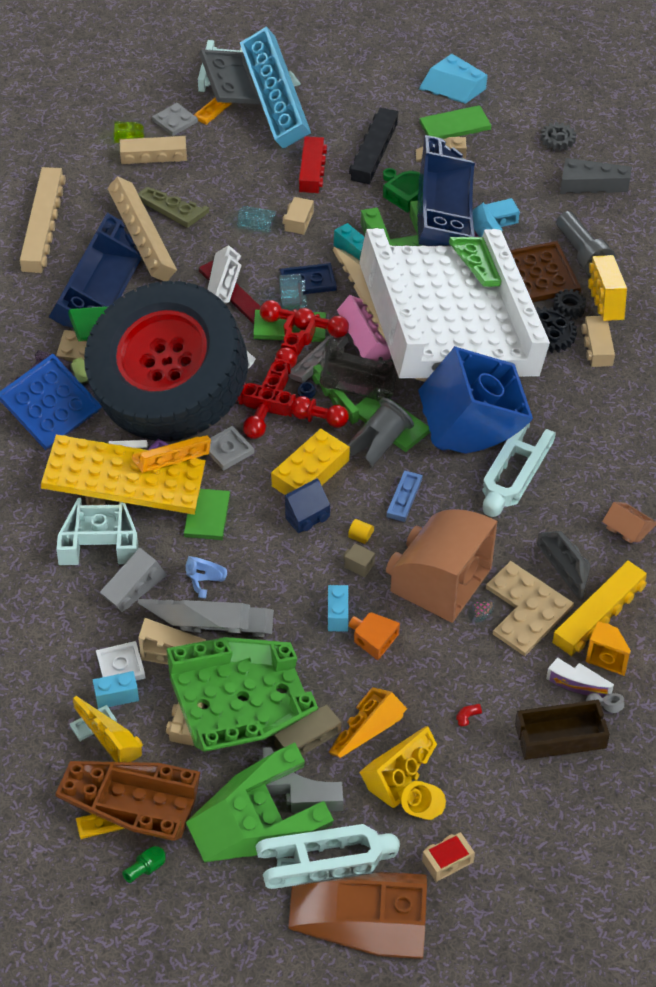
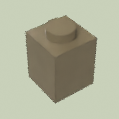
M356 543L351 549L346 550L343 557L345 560L344 567L363 577L375 565V553Z

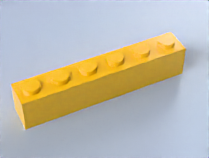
M627 561L554 632L552 643L570 656H573L576 652H581L586 642L591 638L597 622L609 623L613 615L617 616L621 612L625 603L629 604L633 600L637 591L641 592L645 588L647 573L630 561Z

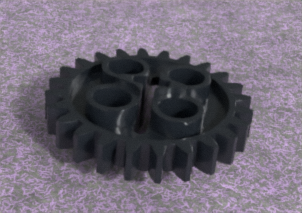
M543 306V310L536 307V312L550 342L548 347L550 353L553 354V350L560 353L561 349L566 351L567 347L571 348L577 335V326H574L575 321H570L571 316L565 317L566 312L559 313V309L553 311L552 307L549 310L545 306Z

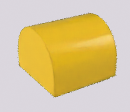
M355 519L350 526L348 537L366 544L374 532V526Z

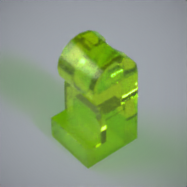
M114 121V143H120V139L145 137L144 126L141 123Z

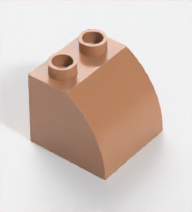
M444 510L432 515L423 528L416 525L407 538L406 546L408 548L403 554L395 552L387 564L386 573L391 575L390 592L453 623L492 569L497 521L485 515L467 510Z

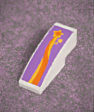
M556 658L550 665L546 677L547 680L567 690L583 695L597 693L603 698L608 694H612L614 684L579 663L573 668L559 658Z

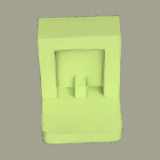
M83 357L73 360L70 370L73 371L75 378L81 384L88 382Z

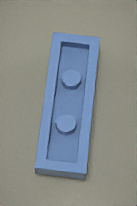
M404 470L388 508V518L402 522L406 521L423 475Z

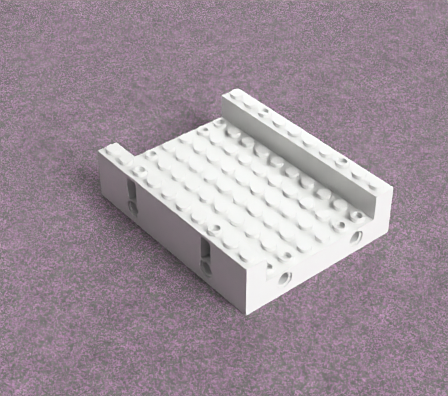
M366 229L359 264L399 378H429L454 346L513 363L519 377L540 376L550 342L501 230H484L482 236L502 280L500 286L487 287L482 286L452 246H391L388 243L384 229Z

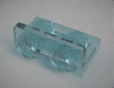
M243 206L238 211L237 227L269 233L271 231V222L276 218V211Z

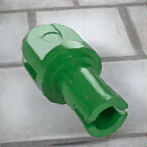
M158 846L145 850L137 856L135 864L122 871L124 879L128 883H132L142 874L150 875L165 863V851Z

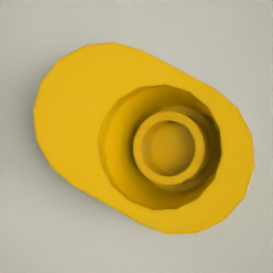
M412 781L397 793L404 811L422 819L432 820L443 813L446 806V798L442 790L422 781Z

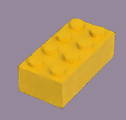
M613 255L592 256V263H589L591 278L588 279V288L591 289V296L594 297L595 306H598V314H601L603 321L624 320L627 287Z
M319 429L271 472L272 487L286 495L316 478L323 485L349 461L350 447L323 429Z

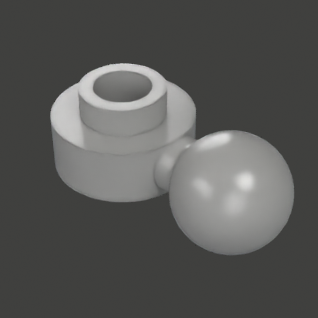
M591 693L586 698V701L599 699L601 706H604V709L610 713H618L625 706L624 697L617 693L608 694L604 698L597 693Z

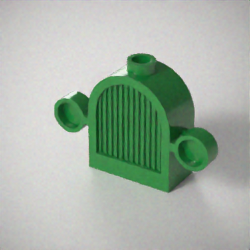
M385 169L383 171V179L387 183L383 185V197L408 213L410 211V202L418 201L420 172L405 171L396 175L395 169Z

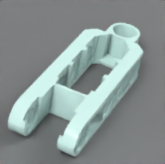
M529 423L506 441L483 480L484 488L482 491L485 499L482 510L485 515L496 517L505 506L518 504L554 442L556 435L554 431L546 429L536 446H532L522 442L527 428L530 427ZM518 453L528 457L512 487L505 488L496 484L500 480V474L503 469L507 468L511 456Z
M360 824L263 839L256 844L258 858L276 857L277 859L294 856L295 864L273 867L263 873L265 886L270 889L371 874L380 860L391 859L397 855L400 842L397 836L393 834L378 835L375 830ZM359 843L370 847L368 853L311 862L307 854L310 851L319 850V852H322L324 849L340 847L342 849L345 846Z

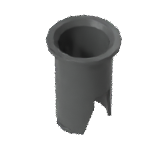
M384 397L379 400L380 407L350 442L346 444L350 447V455L352 456L370 446L365 456L370 464L369 468L374 467L375 463L405 429L414 427L411 417L395 402Z

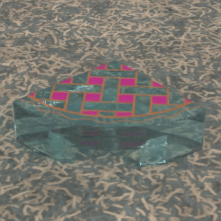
M474 602L475 622L484 621L493 612L494 602Z

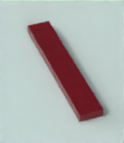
M213 260L199 267V272L208 281L211 276ZM235 283L230 302L254 324L255 310H260V305Z

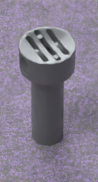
M566 211L559 215L556 225L578 251L577 261L587 275L591 277L589 263H592V256L613 255L616 260L615 252L609 248L607 242L602 239H594L574 213Z

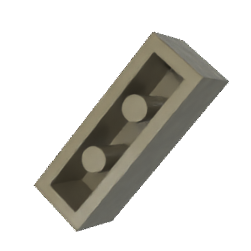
M326 704L291 726L275 734V746L280 750L292 743H296L301 755H304L341 733V721Z

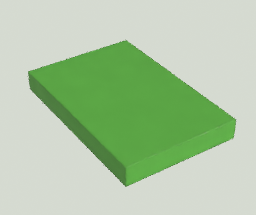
M200 489L195 515L187 514L184 537L223 540L230 491Z

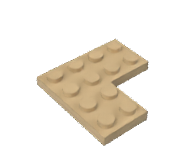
M512 561L486 584V589L515 608L493 630V635L523 656H526L574 606L572 601Z

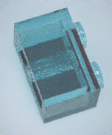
M301 274L279 275L282 309L292 311L293 309L298 310L306 307L307 298L303 296L302 292L305 291V281H301Z

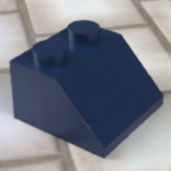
M318 478L285 495V519L298 534L302 531L310 530L313 525L324 522L330 517V503Z

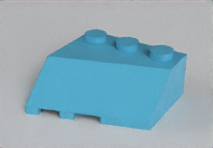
M450 54L430 68L419 90H428L432 94H441L447 96L448 99L466 104L486 90L487 74L457 56Z

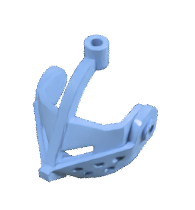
M188 556L185 565L186 575L192 579L193 588L196 593H199L198 597L206 598L207 590L201 589L198 581L223 582L227 576V569L211 561ZM196 569L205 571V574L197 573Z

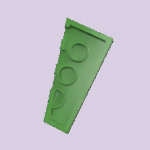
M450 237L449 244L482 286L492 287L501 285L502 280L484 237Z

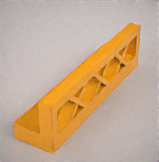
M208 435L187 439L133 454L132 460L144 473L208 455L211 439Z

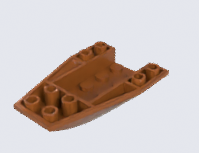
M70 761L55 795L81 810L132 832L175 841L182 838L186 822L189 820L193 810L200 772L162 763Z
M378 872L292 886L288 929L376 956L423 959L427 875Z

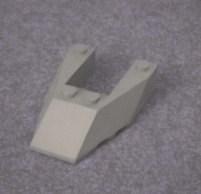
M138 599V604L171 625L179 626L181 631L201 633V629L228 631L229 633L247 632L253 633L252 637H265V634H272L274 613L272 609L252 608L244 603Z

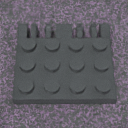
M201 49L199 55L217 102L260 104L262 106L243 52Z

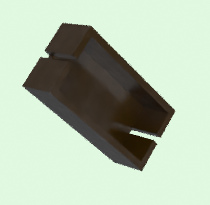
M599 699L518 710L515 727L518 738L521 740L520 746L524 760L606 749L610 734L606 720L603 719L604 714Z

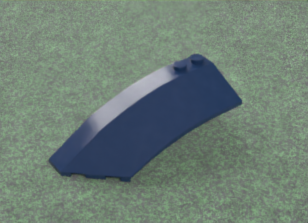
M428 135L424 137L419 177L417 209L418 244L423 246L450 245V237H475L472 207L475 163L462 158L463 154L454 147L450 149L446 146V141L442 138Z
M106 213L51 311L49 318L63 326L73 328L68 315L69 309L107 307L111 304L114 306L113 302L122 296L142 257L135 250V243L130 234H126L124 230L125 225L121 220Z

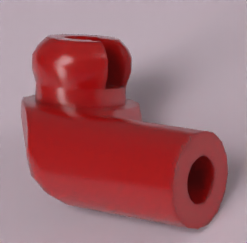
M474 704L463 707L456 715L458 725L460 727L469 724L468 717L482 714L481 705Z

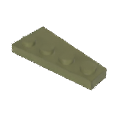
M149 187L138 193L143 204L186 228L209 213V207L203 206V208L198 207L195 202L190 201L186 203L181 201L180 197H168L167 193Z

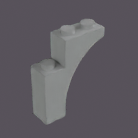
M271 747L263 748V756H259V761L274 753ZM293 772L266 785L270 795L286 794L287 806L291 805V813H299L322 801L325 802L329 811H343L342 782L315 781Z

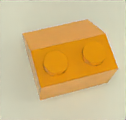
M597 622L590 638L586 662L625 676L631 650L617 627L608 623Z

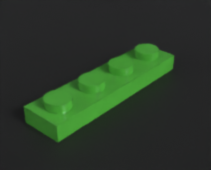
M320 364L313 366L312 379L314 383L320 385L324 395L330 397L333 405H341L346 408L349 414L348 420L351 424L358 422L359 410Z

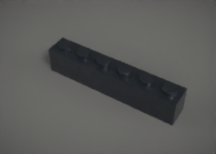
M380 107L378 113L374 114L373 123H370L368 128V134L365 133L363 144L359 146V153L355 154L354 164L350 165L349 174H351V181L370 185L398 124L399 111Z

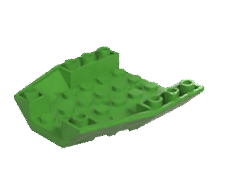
M224 637L167 648L172 686L194 746L203 752L264 740L318 710L312 692L304 691L295 670L297 656L290 642ZM282 688L285 689L287 692L280 693L279 691H277V689ZM239 696H244V697H246L248 700H247V701H241V700L238 699L237 697H239ZM202 702L205 705H207L208 708L202 709L198 707V704Z

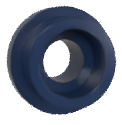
M303 382L298 387L299 397L305 396L310 399L316 394V389L310 382Z

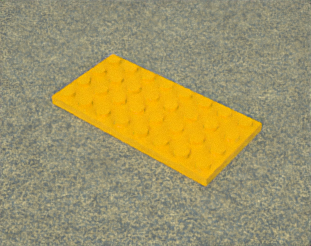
M56 435L42 478L41 488L195 515L206 460L193 458L142 473L132 460V455L147 450Z

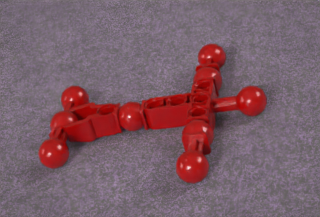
M274 300L265 301L260 306L259 311L264 321L287 320L284 324V343L281 344V349L276 352L274 362L271 364L263 384H246L245 382L240 397L236 401H239L240 405L244 404L246 407L257 409L254 416H250L244 421L243 431L245 435L251 439H258L265 434L266 423L264 419L267 412L282 416L289 415V417L293 415L298 419L308 418V422H311L313 416L326 419L328 424L334 428L345 426L349 419V414L345 407L341 405H333L329 409L316 406V399L314 398L312 401L305 396L296 398V394L291 395L283 390L289 378L288 374L291 373V369L297 364L298 355L305 345L311 343L316 331L315 327L327 329L332 337L342 338L349 332L347 319L342 316H334L330 320L320 318V314L314 315L313 311L308 308L290 311L281 309L279 303ZM294 325L301 330L299 333H292Z

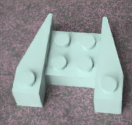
M78 498L58 534L57 556L59 565H79L80 545L117 544L118 564H125L139 549L137 532L126 504L119 502V505H82L81 498Z

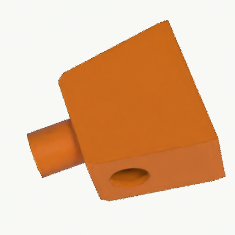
M368 613L363 621L355 616L352 617L348 627L355 630L354 642L375 659L379 660L399 635L400 623L375 613Z

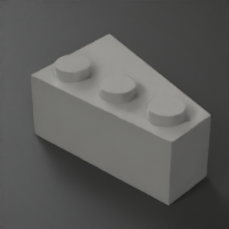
M139 548L100 593L108 602L123 612L165 578L167 574L153 557Z

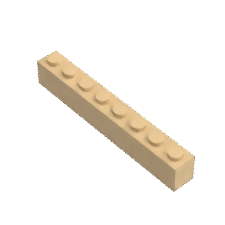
M42 167L20 257L22 272L42 273L43 268L47 266L46 255L50 254L49 243H52L53 240L51 232L55 231L54 219L58 218L57 208H60L59 197L63 196L62 185H65L66 182L62 168Z
M117 176L107 189L150 275L159 280L168 281L177 269L133 183Z

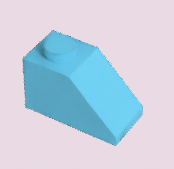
M484 202L473 209L474 230L479 237L483 236L484 230L497 229L503 231Z

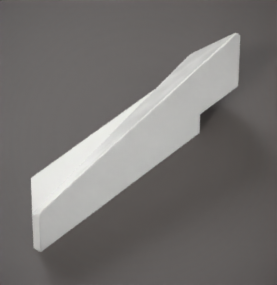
M229 245L215 254L208 290L218 296L224 304L230 302L241 268V264L238 262L241 255Z

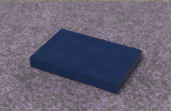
M331 263L280 269L283 288L300 287L301 295L337 291Z

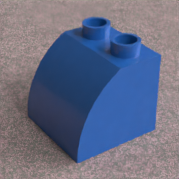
M456 346L453 347L418 390L423 405L422 411L431 432V441L435 447L443 451L449 449L461 453H471L487 449L511 438L533 419L515 364Z

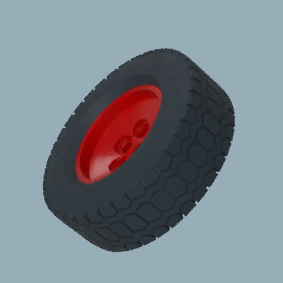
M162 281V285L160 282L150 283L149 287L147 285L136 288L137 292L133 289L124 294L125 298L121 296L114 301V306L111 304L104 311V314L100 315L88 336L84 363L89 385L111 420L135 436L155 441L157 439L171 441L172 438L173 440L185 438V435L187 437L196 435L198 430L202 432L210 428L208 424L213 426L221 420L220 416L224 417L230 411V407L234 406L244 388L243 385H245L248 373V356L237 322L229 308L218 296L196 284H186V282Z

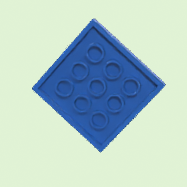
M51 354L0 391V401L45 450L53 446L56 435L66 436L102 408L100 403L54 354Z

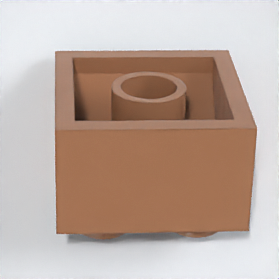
M613 502L602 521L607 525L606 528L614 533H621L623 535L622 538L629 543L640 542L656 526L655 520L629 504L622 502Z

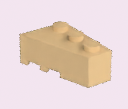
M144 618L138 637L141 660L167 665V648L206 641V639Z

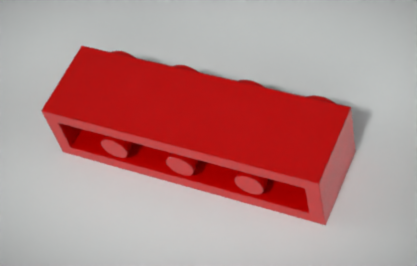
M304 137L299 192L319 193L320 187H323V177L321 176H324L325 166L322 165L326 164V155L323 154H327V144H324V137Z

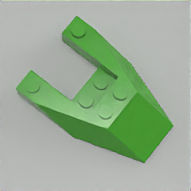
M296 743L275 751L236 774L186 822L204 862L258 855L256 844L263 839L320 831L333 825L334 820L324 801L282 820L266 785L304 767L305 761Z

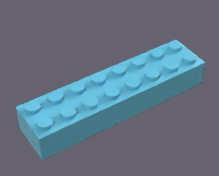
M265 27L240 42L274 140L282 148H286L309 135L311 131L276 37Z

